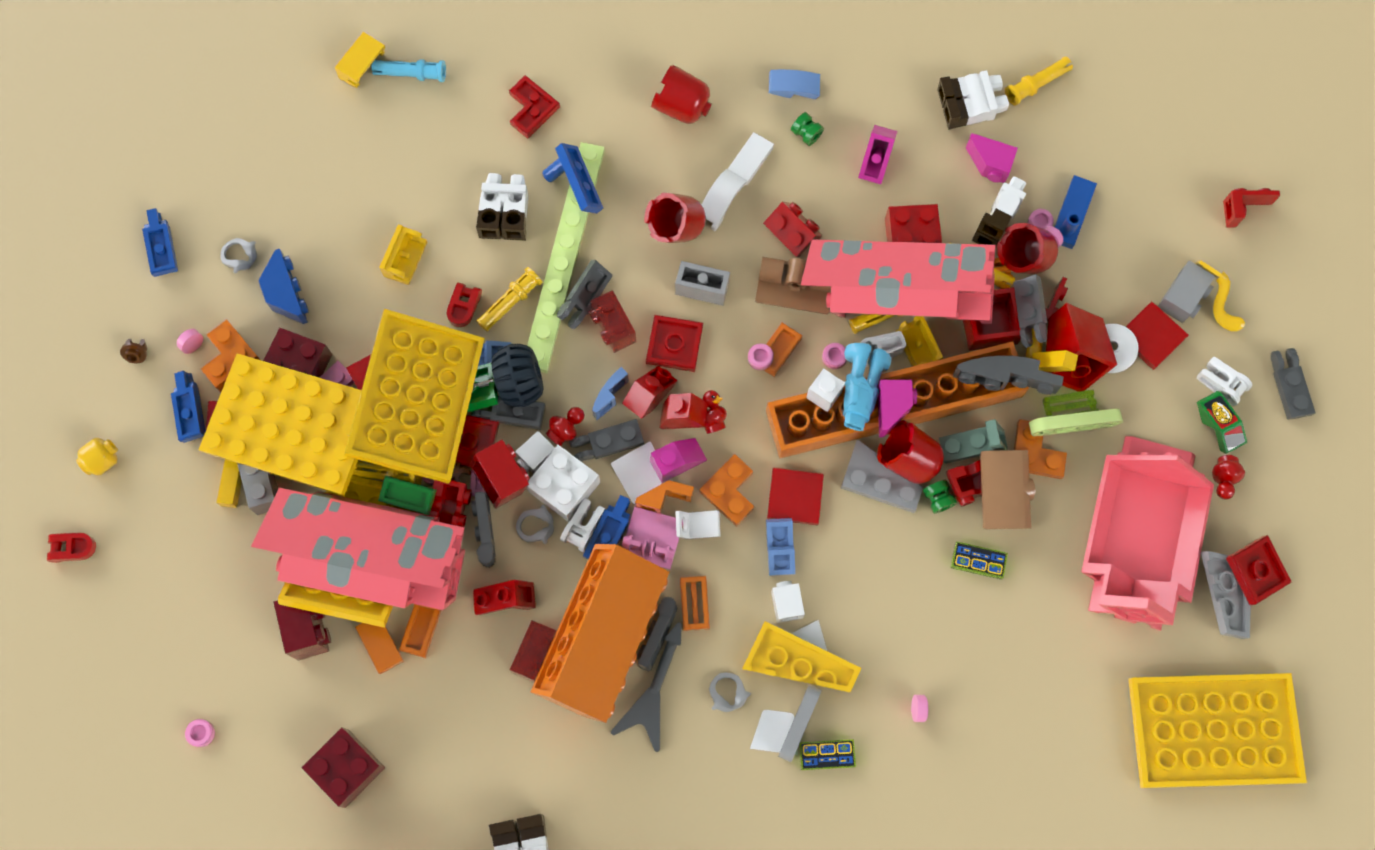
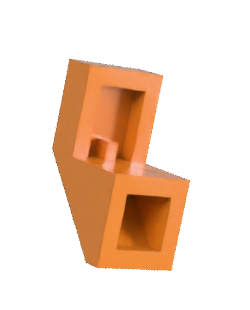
M668 480L637 497L635 505L638 508L661 514L666 496L691 502L694 487Z

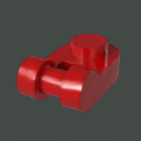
M459 282L456 284L446 312L447 318L453 326L465 327L471 322L477 304L481 299L482 289L477 287L471 289ZM463 297L469 298L468 302L461 301Z
M85 533L49 534L48 544L51 545L50 552L47 553V562L59 563L63 561L86 560L95 553L96 542ZM66 543V551H61L62 544Z

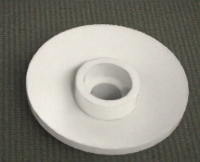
M1106 324L1110 342L1116 343L1118 346L1114 351L1118 365L1108 373H1119L1128 369L1136 360L1138 342L1133 332L1127 327L1119 324Z

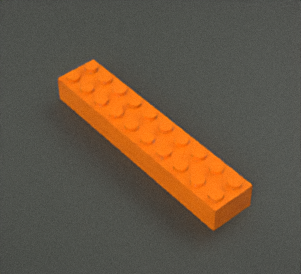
M1013 342L884 373L880 377V380H912V388L917 390V403L913 404L910 412L902 420L914 425L1019 399L1029 389V387H1015L1012 385V382H1008L1003 390L992 391L986 389L984 385L977 383L965 384L960 382L958 378L953 377L958 364L972 359L989 356H1018ZM845 385L842 393L828 412L807 399V393L768 402L766 414L779 459L879 434L878 398L875 408L870 415V420L865 423L863 431H856L844 426L843 402Z

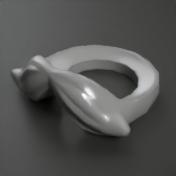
M240 238L230 240L222 247V263L227 267L233 268L234 273L249 269L257 258L256 242H247ZM240 244L245 250V254L249 256V260H228L226 252L232 245Z
M542 505L540 509L524 511L516 523L517 533L526 542L543 541L544 544H547V540L554 532L553 517L545 505ZM528 516H536L549 524L548 527L531 536L525 535L521 529L523 520Z
M725 672L718 674L712 680L709 687L710 695L714 701L712 710L733 711L742 707L746 699L751 695L750 692L745 691L739 676L733 673ZM722 678H731L737 684L734 705H730L716 692V684Z

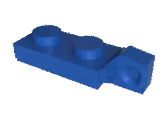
M156 208L146 210L149 224L144 225L142 231L150 272L154 277L177 272L178 266L170 226L167 220L162 221L161 213Z
M180 371L174 373L177 388H174V392L171 393L178 440L179 442L186 443L204 437L206 430L197 383L194 382L192 373Z
M620 495L615 507L609 505L607 510H604L583 554V558L589 559L595 544H619L629 523L630 514L626 513L630 504L629 498Z

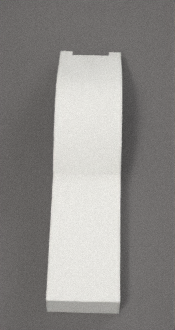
M754 132L729 168L716 179L702 203L706 219L713 223L711 226L713 231H716L722 223L724 215L736 194L742 187L750 183L773 150V143Z

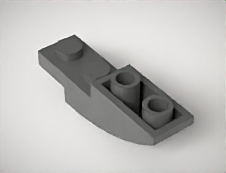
M989 356L972 359L958 364L953 373V377L958 378L962 383L981 384L986 389L992 391L1003 390L1008 382H1012V385L1015 387L1034 388L1039 393L1046 395L1056 394L1062 387L1064 378L1060 375L1038 370L1040 360L1018 356Z

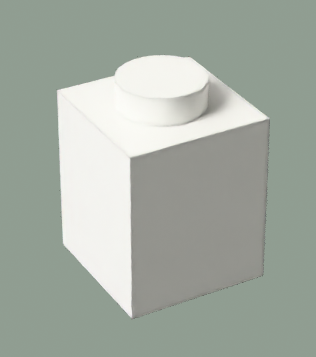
M823 368L810 386L806 398L828 412L842 393L845 382Z
M537 431L515 451L519 459L516 463L520 467H524L526 472L530 470L534 474L555 447Z
M792 581L777 583L776 587L772 588L771 591L777 623L803 619L805 613L799 583L792 584Z

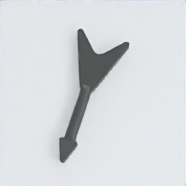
M680 622L665 637L667 644L650 688L643 693L611 730V734L616 735L635 725L641 724L645 727L655 752L660 751V689L676 647L681 645Z

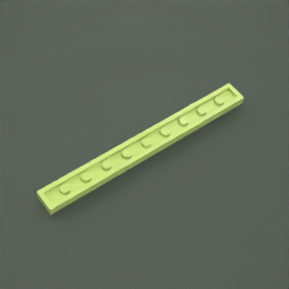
M581 142L579 151L596 187L605 149L603 146ZM569 185L527 346L533 349L540 370L543 373H548L561 323L557 313L562 304L566 302L589 212L581 211L571 185Z

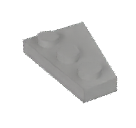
M857 439L841 489L915 513L923 487L909 482L878 462L877 453Z
M1211 551L1201 552L1220 635L1240 639L1250 638L1251 605H1249L1226 560V557L1229 555Z

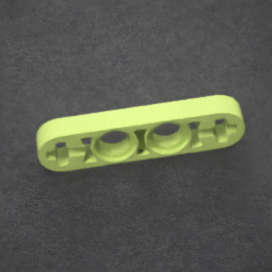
M1108 409L1037 418L1029 422L1032 436H1044L1109 428L1123 423L1120 409Z

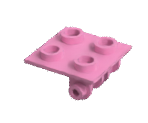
M634 506L626 536L623 538V548L662 568L670 570L679 537L676 534V518Z

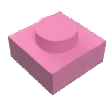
M339 361L334 363L319 377L349 387L354 383L348 370Z

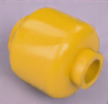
M93 438L78 450L76 462L86 474L102 475L117 463L116 452L118 449L109 439L105 441L101 438Z

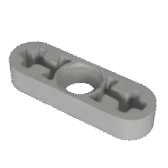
M809 684L778 757L789 762L792 761L821 694V689Z

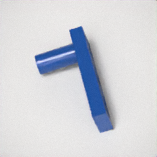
M565 143L558 145L555 150L559 158L542 171L544 178L548 182H553L565 172L581 211L597 214L604 208L578 146Z
M1076 175L1073 176L1054 226L1063 236L1061 246L1073 249L1097 185L1095 182Z

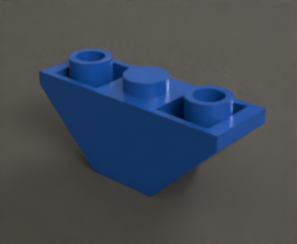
M277 249L274 251L258 280L265 302L273 312L302 324L308 323L305 315L309 313L304 298L300 299L298 292L302 291L297 277L293 278L291 270H294L293 263L289 255L284 256L282 251Z

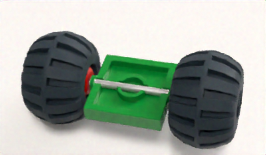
M509 344L499 349L493 355L491 363L478 366L467 412L498 405L497 391L501 400L510 406L525 407L537 401L542 396L544 387L539 363L533 349L523 344Z

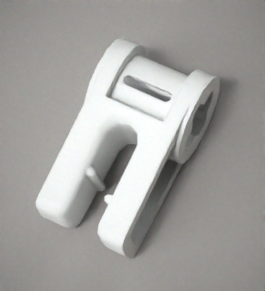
M901 331L868 337L860 342L869 344L871 352L877 348L883 349L891 358L901 355L906 347L905 338Z
M1212 357L1207 363V369L1200 371L1196 377L1197 380L1211 391H1220L1232 406H1236L1241 400V395L1252 387V382L1248 377L1237 372L1216 357Z
M586 498L583 499L573 518L566 525L560 541L564 543L568 541L579 547L578 550L583 553L605 510L604 507L598 506L593 511L588 524L582 526L581 524L591 508V501Z

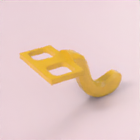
M1202 260L1197 261L1196 264L1217 278L1216 282L1219 287L1213 303V314L1217 323L1229 331L1243 329L1245 321L1240 317L1227 314L1224 309L1225 301L1230 291V280L1224 271L1222 273L1218 272Z

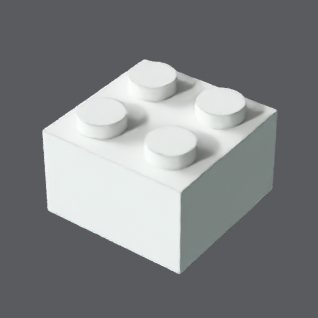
M557 445L530 478L527 490L569 522L583 499H588L600 484V478L596 472Z

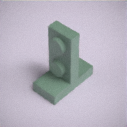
M994 419L985 421L986 427L939 437V443L944 453L943 462L947 464L978 457L981 451L1008 450L1004 429Z

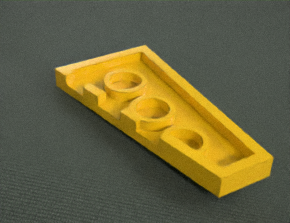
M764 621L742 667L743 670L845 692H851L861 671V667Z

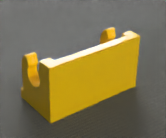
M362 32L335 66L338 78L357 88L360 85L358 83L360 78L377 56L384 55L385 45Z
M400 224L397 225L379 266L384 277L407 285L410 284L427 244V240L421 237L422 233L403 227Z
M915 316L914 320L910 323L902 322L899 329L895 331H901L905 338L906 347L904 351L911 366L943 359L924 316Z

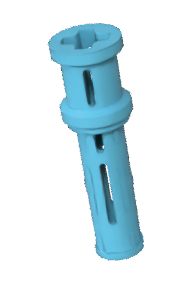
M375 59L372 63L373 75L416 77L420 81L437 79L439 82H444L446 78V64L443 60L436 63L426 62L424 59L417 60V62Z

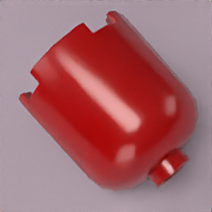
M674 65L670 66L661 81L665 86L660 94L655 93L651 107L685 124L695 123L701 115L706 117L712 106V103L708 102L710 98L708 85L683 69Z
M665 192L658 195L654 200L649 201L644 216V222L648 223L651 232L650 236L658 242L680 243L696 239L702 233L706 221L704 208L698 200L691 196Z
M1016 223L1008 227L1001 242L999 241L997 244V255L1001 264L1015 273H1042L1051 268L1058 256V243L1055 237L1048 230L1028 223Z
M905 420L900 421L888 433L890 436L885 444L880 443L878 447L877 458L879 463L909 482L916 484L926 483L940 472L944 460L942 446L916 425Z

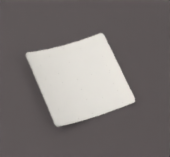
M651 442L611 462V466L633 504H635L637 497L663 484L650 463V453L655 451Z

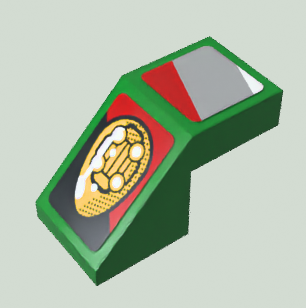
M1216 391L1197 401L1201 421L1215 430L1221 452L1228 454L1248 443L1242 420L1220 391Z

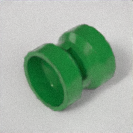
M804 112L792 124L791 131L796 136L800 135L803 138V142L811 146L820 138L824 127L819 123L813 122L812 117L807 112Z
M946 479L935 482L923 489L925 496L932 503L930 507L934 514L943 512L957 504L955 497L949 492L950 486Z

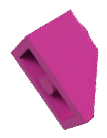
M874 125L858 178L882 184L898 131Z
M971 133L966 150L981 176L988 178L992 182H1006L1018 148Z
M880 380L877 387L879 390V437H885L910 412L913 404L917 403V390L912 388V380Z
M696 438L674 441L650 453V463L661 483L707 461Z

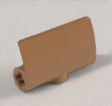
M762 257L755 302L827 315L829 314V308L826 306L827 293L831 292V287L801 286L807 260L792 258L785 261Z
M1028 450L981 451L983 528L1031 529L1030 501L1035 496V484L1029 478Z

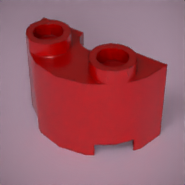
M981 460L967 466H958L945 472L961 507L975 502L974 498L982 497Z
M434 480L433 489L437 491L430 515L440 517L439 522L465 527L467 516L463 514L465 505L470 504L472 490L467 489L466 483L451 480L448 484Z

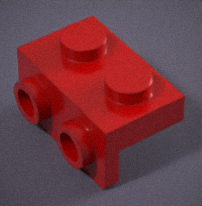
M782 201L763 224L796 257H800L811 245L812 240H819L822 237V234L818 231L820 227L813 220H807L802 215L803 210L796 203Z

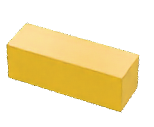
M1067 350L1035 352L1032 354L1031 359L1040 360L1038 370L1044 372L1075 371L1078 355Z
M226 459L224 461L216 501L221 507L237 508L242 480L236 462Z

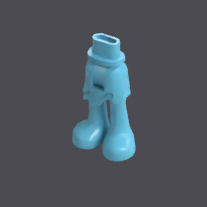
M851 343L846 346L844 352L845 359L852 363L851 374L846 375L843 402L844 426L856 431H863L865 423L870 420V415L875 408L879 395L877 387L881 374L889 369L892 359L883 349L877 348L871 352L869 344ZM868 360L869 373L866 380L863 374Z

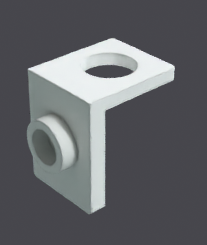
M717 510L691 513L676 511L677 537L684 539L720 537V512Z

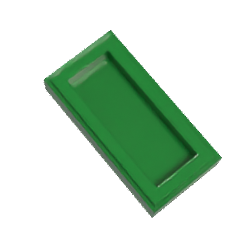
M385 476L378 501L430 515L437 490Z

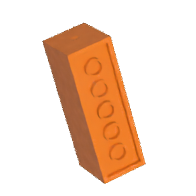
M595 544L530 692L583 717L606 723L608 718L614 713V703L626 684L625 677L629 668L636 660V651L640 642L644 640L647 634L646 627L650 618L657 610V601L668 584L667 577L670 572L617 544Z

